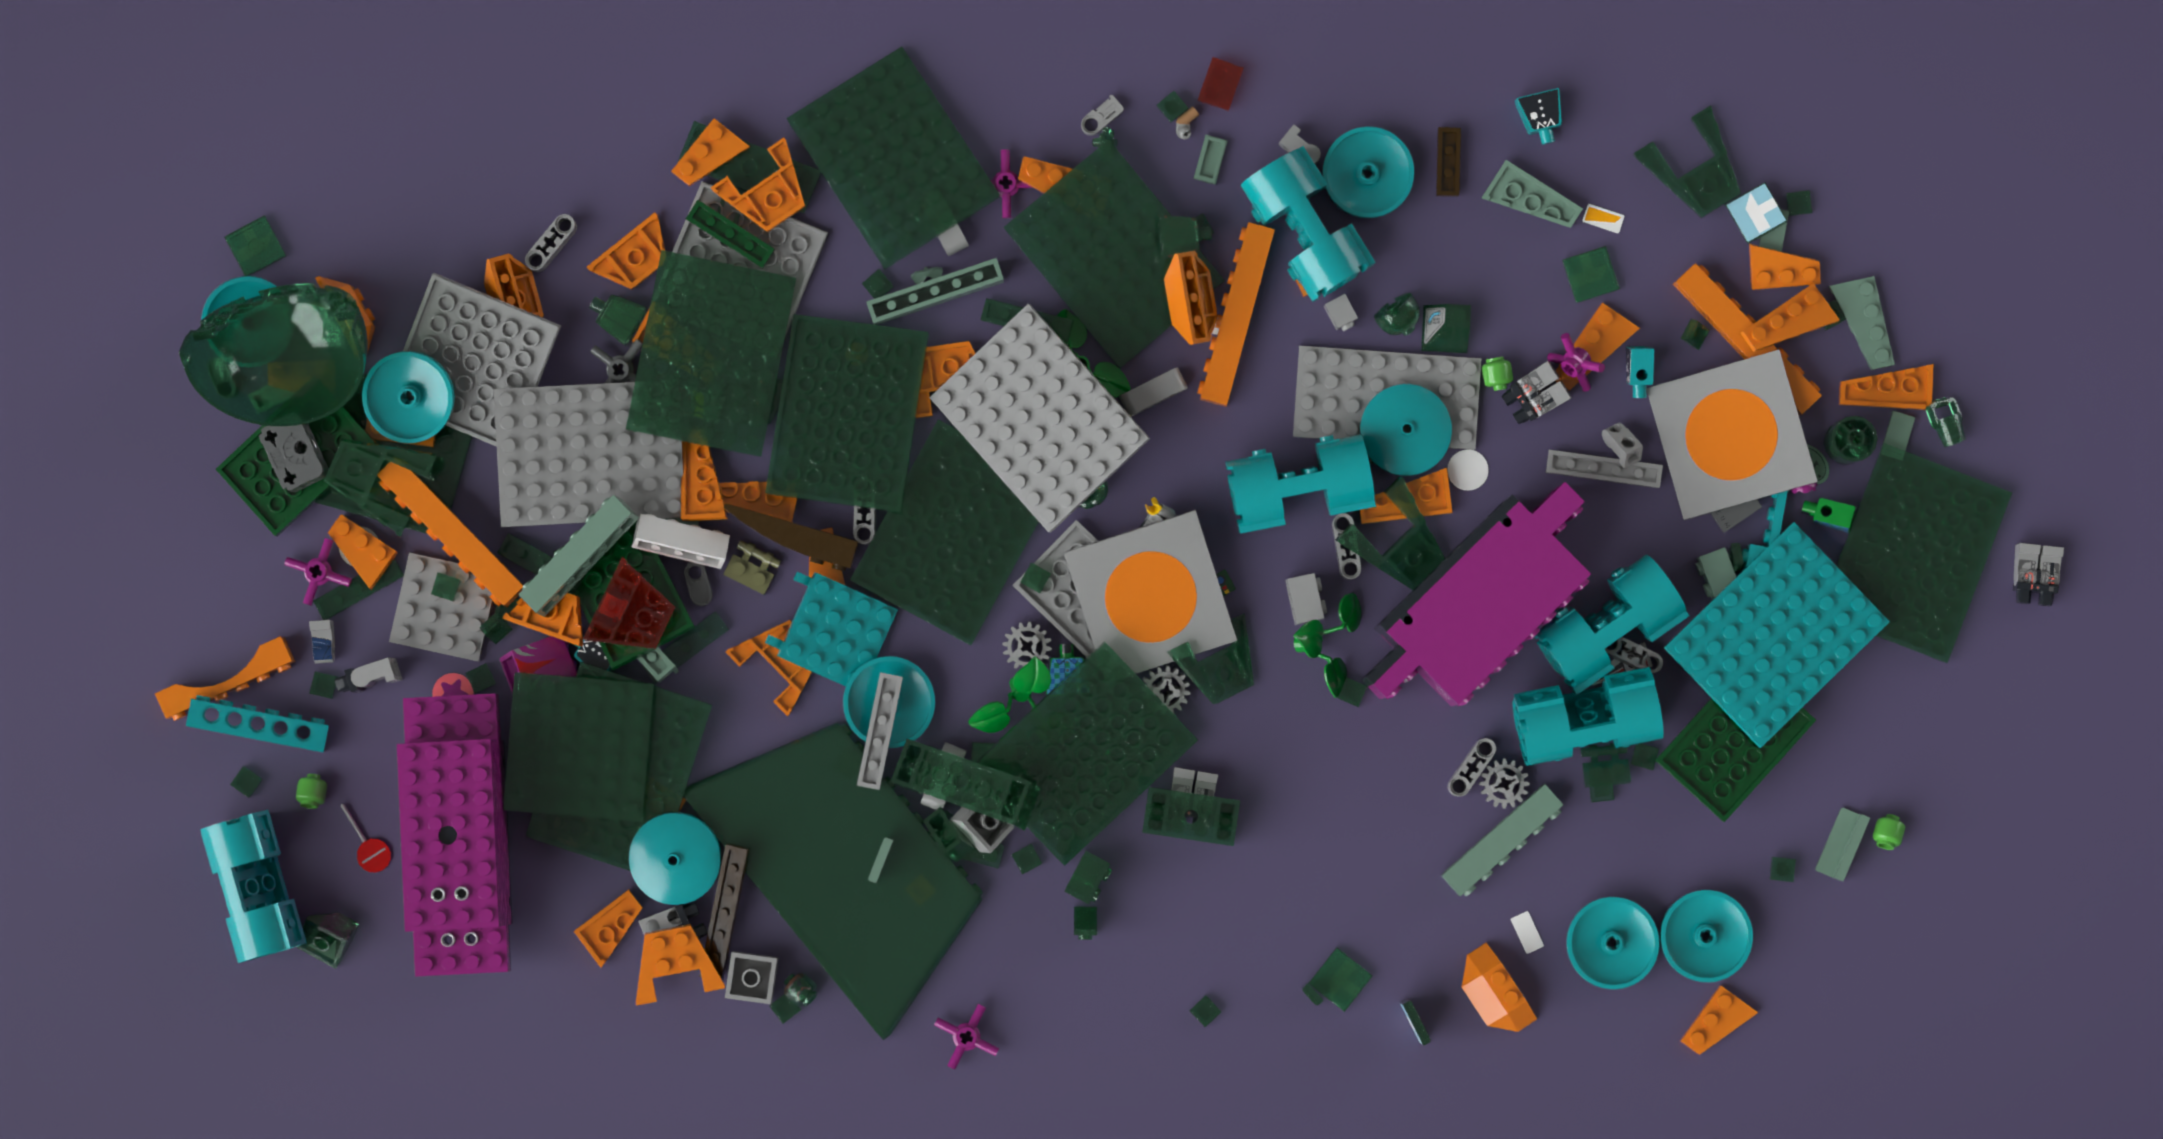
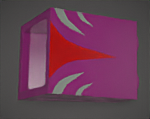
M550 636L511 650L499 658L515 701L577 676V664L570 657L568 642Z

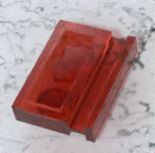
M1212 57L1197 101L1229 112L1244 67Z

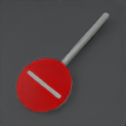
M341 804L342 810L363 841L357 850L359 865L368 872L377 873L384 870L391 860L389 846L380 839L367 840L345 804Z

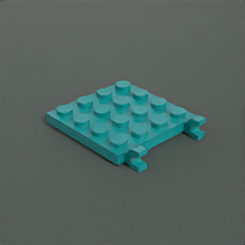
M796 572L793 580L808 586L784 641L768 634L765 643L780 649L777 654L778 657L846 686L849 678L857 668L867 661L877 658L898 609L814 572L812 578Z

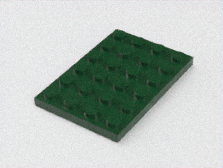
M314 376L215 470L272 534L278 537L377 443L317 376ZM291 414L303 416L307 420L329 468V474L326 478L298 492H291L281 487L265 448L259 439V435L262 434V428ZM273 433L274 437L271 441L276 442L275 437H277V434ZM304 441L301 449L298 447V450L302 452L301 454H304L307 450V444ZM292 475L293 479L290 480L291 483H294V478H296V475Z
M637 521L572 588L575 596L580 597V606L613 671L695 628L659 555L632 548ZM611 585L632 594L615 630L594 621Z
M1710 698L1655 761L1716 817L1725 822L1814 724L1816 719L1802 707L1771 739L1759 748L1724 710Z

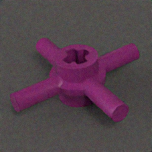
M1008 149L1001 150V171L994 176L993 180H972V190L993 189L998 196L1002 197V218L1004 219L1012 218L1011 197L1018 192L1019 188H1033L1018 180V176L1010 171V150ZM1003 179H1008L1009 183H1012V185H1009V189H1004V186L1000 185V183H1003Z
M1564 333L1561 335V340L1566 353L1564 355L1549 353L1547 359L1550 362L1561 364L1562 370L1568 376L1578 378L1584 392L1589 391L1591 385L1585 372L1587 370L1603 372L1605 365L1591 361L1588 352L1580 347L1575 348L1569 333Z
M325 538L319 557L310 560L308 563L287 557L285 560V566L303 571L305 578L309 582L303 601L304 604L312 606L318 586L326 584L329 580L347 587L351 585L352 578L332 572V567L327 561L333 540ZM315 568L322 571L321 576L314 573Z
M978 1004L969 1023H962L959 1026H955L939 1017L937 1018L934 1026L952 1034L953 1041L957 1046L947 1065L948 1067L955 1070L964 1051L972 1050L975 1047L996 1056L999 1048L980 1039V1032L977 1028L986 1007ZM970 1031L973 1040H968L966 1043L963 1042V1037L960 1034Z

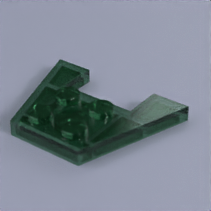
M1245 613L1230 619L1237 641L1199 661L1196 660L1189 642H1184L1166 651L1213 705L1254 685Z

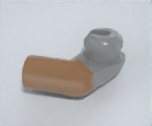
M1193 106L1176 120V134L1180 139L1186 140L1190 138V122L1199 116V113Z

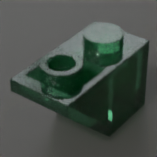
M1074 906V935H1078V940H1092V935H1097V906Z

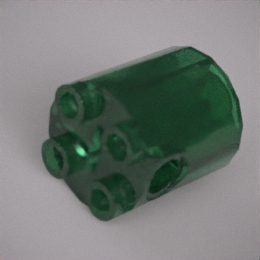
M1850 416L1830 426L1826 432L1823 444L1831 459L1842 465H1849L1869 457L1876 448L1878 438L1871 422L1863 417Z

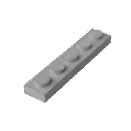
M1548 450L1546 473L1660 488L1663 465L1636 462L1624 469L1619 463L1620 459Z
M880 672L857 786L880 790L903 680L901 676Z

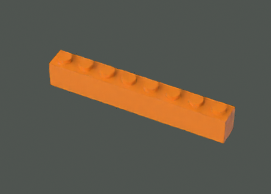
M1248 222L1247 228L1242 227L1239 240L1243 241L1241 250L1236 249L1233 262L1237 263L1235 272L1230 270L1227 284L1231 285L1229 293L1224 292L1221 306L1225 307L1223 315L1218 314L1215 328H1219L1217 337L1212 336L1209 350H1213L1211 359L1206 358L1203 372H1207L1205 381L1200 380L1197 394H1201L1200 400L1224 407L1227 406L1275 229Z
M1696 263L1692 265L1673 285L1744 360L1780 350L1798 415H1802L1822 396L1819 393L1820 388L1812 380L1808 382L1803 376L1805 374L1804 371L1797 364L1792 365L1787 360L1789 356L1782 348L1779 347L1777 349L1772 345L1753 352L1740 333L1756 322L1754 318L1749 314L1745 315L1740 310L1741 305L1734 298L1729 299L1725 295V288L1718 281L1713 282L1708 277L1710 273L1703 265L1700 264L1698 266Z
M395 456L377 474L381 479L378 483L387 492L392 490L397 495L394 500L403 509L407 506L412 511L410 516L419 525L423 522L429 528L426 533L434 541L439 539L444 544L442 549L450 557L455 555L460 560L458 563L459 567L465 573L471 572L476 577L473 581L482 590L487 588L492 593L489 597L496 605L500 606L503 604V606L508 607L519 596L518 594L522 591L524 585L398 456Z

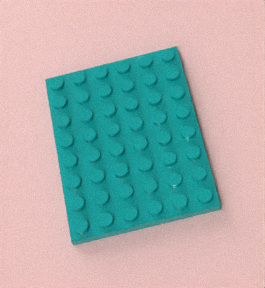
M1793 522L1694 617L1664 649L1746 735L1761 748L1890 621L1800 527Z

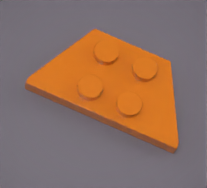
M654 212L590 263L587 269L631 290L637 287L668 262L658 215Z
M567 593L545 617L535 613L522 598L516 602V607L510 613L506 612L503 615L502 619L580 647L583 646L580 597Z

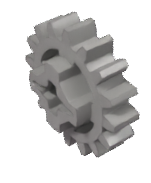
M1020 622L1019 629L1016 630L1013 626L1011 627L1012 635L1005 634V637L1009 640L1002 643L1003 646L1008 647V650H1005L1003 655H1010L1007 662H1016L1014 665L1015 669L1019 665L1024 667L1029 663L1018 660L1022 656H1030L1031 659L1034 656L1040 660L1043 658L1049 659L1045 653L1046 651H1052V648L1046 645L1051 641V638H1044L1047 631L1040 632L1039 624L1032 628L1031 622H1028L1027 627H1024ZM1030 631L1035 633L1033 637H1024L1021 632ZM1015 638L1018 641V648L1012 652V641ZM1020 638L1027 643L1030 641L1033 643L1031 648L1035 655H1032L1027 650L1024 652L1021 650L1023 645ZM1042 641L1043 648L1039 656L1036 652V646Z
M1169 665L1165 666V670L1158 666L1155 673L1149 670V678L1143 677L1146 685L1140 686V689L1145 691V693L1141 694V698L1148 699L1145 702L1146 707L1153 705V713L1160 709L1161 715H1164L1166 710H1169L1172 715L1174 714V708L1182 710L1181 702L1187 704L1188 701L1184 696L1190 695V691L1185 689V687H1188L1190 684L1188 681H1182L1186 677L1184 673L1177 675L1178 668L1175 667L1170 671ZM1161 677L1157 683H1153L1157 678ZM1171 677L1179 682L1180 687L1172 684ZM1167 683L1170 691H1166V694L1163 696L1160 689H1164ZM1150 694L1157 695L1159 703L1155 702ZM1174 697H1177L1175 701L1169 704L1170 700H1172Z
M1502 759L1500 765L1495 760L1493 761V768L1489 765L1486 766L1487 774L1481 773L1485 780L1479 782V785L1484 786L1485 789L1480 793L1488 795L1485 800L1486 802L1494 800V807H1497L1499 803H1501L1502 809H1506L1507 803L1511 807H1515L1514 801L1522 802L1523 800L1520 795L1528 794L1524 790V786L1530 785L1529 782H1524V778L1528 774H1521L1520 771L1523 766L1515 768L1514 760L1509 765L1506 759ZM1503 768L1512 770L1516 775L1509 776L1505 774ZM1495 772V781L1489 785L1490 777ZM1502 777L1504 780L1514 779V781L1507 785V790L1504 787L1495 788V786L1501 783ZM1519 783V789L1514 795L1512 790L1515 784ZM1497 791L1503 793L1505 799L1497 798L1493 793Z

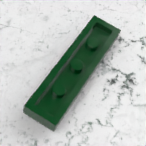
M699 200L696 201L685 218L762 269L775 251L773 247Z

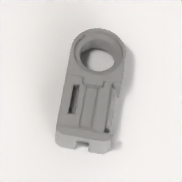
M1113 95L1109 96L1110 100L1107 99L1096 108V111L1093 109L1082 119L1081 128L1086 135H1097L1123 113V106ZM1088 119H1095L1097 121L1098 128L1095 131H1088L1085 128V122Z

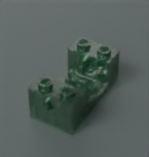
M1148 787L1142 833L1234 846L1240 800ZM1188 810L1197 812L1198 819L1195 823L1186 822L1184 815Z

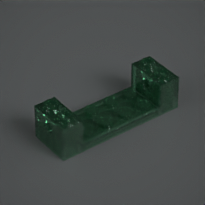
M906 739L891 779L892 783L906 790L921 795L922 793L997 819L1003 824L1023 831L1027 827L1041 789L1031 781L910 739Z

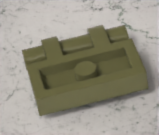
M740 540L737 548L744 551L742 558L733 554L723 575L765 595L775 576L768 572L767 569L769 565L778 569L782 560L774 557V554L769 551L766 553L756 548V545L751 542L748 544ZM751 555L763 561L760 567L748 562Z

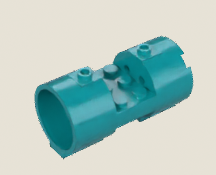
M1302 146L1266 165L1247 178L1240 186L1252 204L1253 210H1251V213L1257 222L1261 221L1263 225H1266L1287 215L1285 219L1287 225L1292 231L1296 230L1299 236L1297 240L1302 249L1305 250L1289 261L1288 266L1290 268L1287 271L1293 281L1298 280L1302 284L1311 301L1315 302L1319 300L1321 293L1323 297L1329 295L1355 279L1360 270L1363 273L1374 266L1376 262L1352 224L1331 235L1327 232L1308 200L1325 189L1328 184L1305 147Z
M1333 435L1320 437V442L1315 443L1318 468L1314 466L1303 468L1300 474H1295L1293 471L1278 473L1279 478L1277 477L1272 453H1266V449L1252 451L1253 456L1225 461L1226 469L1231 470V474H1228L1227 478L1234 513L1237 516L1240 515L1241 518L1237 519L1239 533L1286 525L1282 498L1323 490L1329 515L1376 507L1372 474L1362 435L1334 439Z
M1644 555L1629 567H1619L1611 573V577L1607 581L1617 600H1609L1602 605L1601 611L1597 614L1591 613L1584 619L1571 606L1562 607L1556 611L1557 614L1552 621L1540 628V631L1534 636L1535 639L1538 638L1540 640L1537 644L1556 673H1559L1561 677H1565V684L1576 695L1615 669L1605 648L1633 628L1637 627L1647 640L1653 642L1690 616L1672 582L1649 555Z
M1650 667L1606 675L1602 681V687L1584 690L1578 695L1575 693L1562 695L1559 685L1516 693L1514 694V701H1512L1514 722L1520 741L1519 746L1526 766L1573 757V747H1585L1588 744L1606 743L1613 740L1616 748L1629 747L1635 744L1660 740L1664 736L1659 698Z
M269 810L251 813L200 829L212 875L218 874L230 914V917L225 920L237 962L250 961L306 944L295 900L289 899L277 858L281 852Z

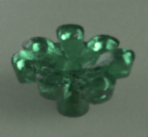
M1108 126L1103 128L1099 138H1093L1092 144L1094 147L1102 150L1104 156L1110 157V155L1114 154L1112 146H1117L1118 140L1113 139L1114 130Z

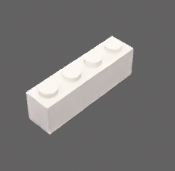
M640 514L636 523L632 548L721 569L726 559L730 535L718 530L702 529L698 525L682 524L673 519L657 518L653 514Z

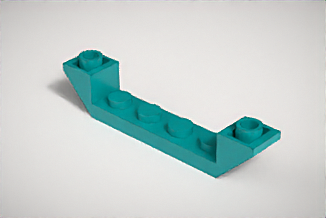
M1788 491L1770 496L1774 500L1772 507H1769L1767 511V520L1770 522L1769 528L1765 529L1763 534V543H1766V545L1749 544L1746 549L1743 548L1741 554V562H1744L1743 568H1746L1780 535Z

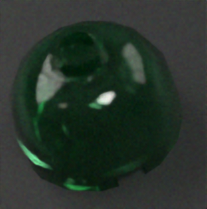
M1405 293L1394 298L1396 302L1391 305L1385 304L1375 313V321L1382 331L1389 335L1403 334L1407 336L1415 330L1414 325L1420 317V307L1411 293Z

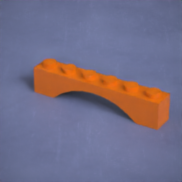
M280 636L260 645L248 665L237 675L225 682L200 688L174 684L155 693V696L165 718H173L174 721H177L187 716L186 712L189 711L191 698L196 699V696L200 695L210 697V701L215 699L218 702L229 697L228 692L235 689L237 692L249 688L248 683L257 680L260 683L269 679V674L278 670V673L289 670L292 668L290 664L296 661L285 637Z

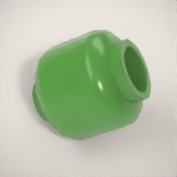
M1504 357L1487 359L1486 364L1482 366L1484 384L1487 387H1493L1494 391L1507 389V384L1511 383L1514 379L1511 363L1509 360H1504Z
M307 774V777L298 780L296 800L300 803L301 807L317 809L319 805L325 803L327 783L320 779V775Z
M1887 814L1886 817L1877 819L1873 840L1877 842L1876 845L1878 847L1894 850L1895 847L1901 845L1905 825L1899 821L1900 818L1898 816Z

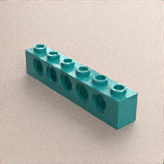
M197 695L196 699L191 698L186 726L318 752H324L329 725L324 724V719L311 717V721L301 720L302 715L288 713V717L279 716V711L266 708L264 713L256 711V706L243 704L242 708L233 707V702L220 700L219 704L210 702V697ZM208 708L218 710L219 717L215 721L206 719L205 712ZM232 712H237L241 715L242 721L239 725L234 726L228 722V716ZM254 717L264 719L265 725L262 729L255 730L252 728L251 721ZM284 721L287 724L288 729L284 734H277L274 731L276 722ZM303 725L308 726L310 729V735L305 739L297 736V729Z

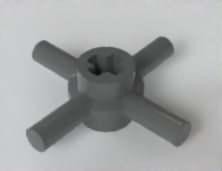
M636 339L624 356L618 355L612 358L596 345L591 349L590 353L607 365L606 371L609 377L605 383L645 382L634 374V365L632 363V360L644 345L640 340ZM616 364H623V371H625V373L622 372L618 374V368L616 367Z

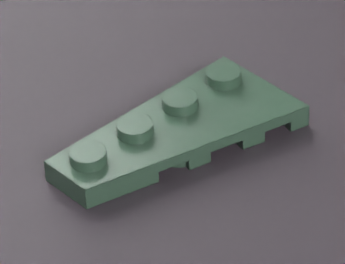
M1505 160L1482 196V199L1569 228L1572 227L1583 208L1508 160Z

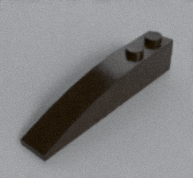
M725 503L724 508L745 525L783 547L811 557V562L823 565L824 561L833 563L832 568L845 571L846 567L852 568L858 541Z

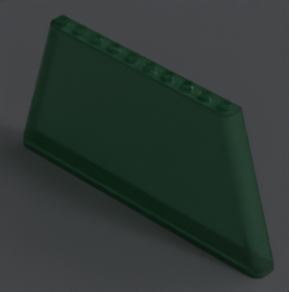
M836 722L686 786L680 792L702 820L711 828L724 847L727 843L750 848L745 870L746 874L883 1041L893 1033L982 902V890L976 883L972 885L966 879L969 876L961 865L955 866L951 861L954 856L946 847L942 849L937 844L940 839L932 829L927 831L922 825L925 823L924 819L917 811L914 814L908 808L910 802L903 794L897 795L893 790L896 785L888 776L885 778L882 776L880 790L857 786L865 747L859 740L856 743L850 737L852 732L845 723L840 725ZM888 837L893 839L894 842L878 882H871L868 878L884 838Z

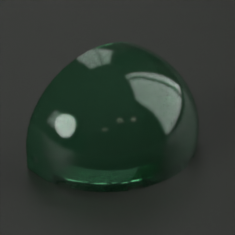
M314 283L278 286L258 291V296L245 300L244 296L238 298L200 321L201 326L197 330H190L182 342L178 353L189 381L200 396L216 409L229 416L265 426L307 424L336 412L357 391L366 367L368 352L366 326L356 300L342 289L326 285L325 288H317Z

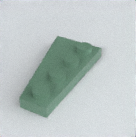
M1872 276L1829 286L1870 369L1875 370L1895 365L1875 277Z

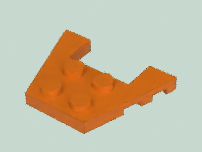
M785 138L767 148L780 169L744 194L740 195L728 176L710 187L715 194L766 232L771 231L805 207Z
M969 341L924 347L912 419L933 416L931 400L929 398L930 392H936L975 355Z
M791 620L726 651L739 667L758 651L790 684L773 701L786 716L790 715L812 671L778 657L777 654L780 649L766 644L765 641L768 634L784 641L792 623Z
M691 924L645 933L636 1006L657 1002L653 978L700 969L705 992L725 988L724 981L718 974Z

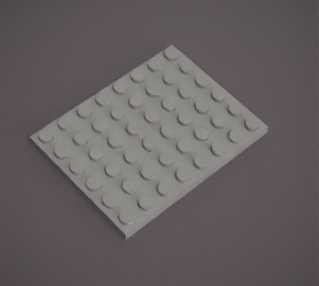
M1027 304L929 397L1049 533L1059 526L1150 440L1149 436L1030 304Z
M678 380L493 389L501 527L585 523L590 515L595 514L601 508L603 501L613 495L621 498L638 517L640 514H653L661 519L681 518L683 459Z

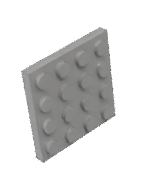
M409 553L389 642L480 662L493 601L489 597L492 593L487 588L482 590L473 581L476 577L471 572L465 573L458 563Z

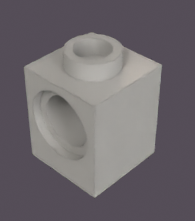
M1346 294L1324 305L1336 331L1342 328L1344 332L1355 326L1354 321L1358 317Z

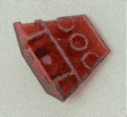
M622 557L583 640L656 649L675 606Z

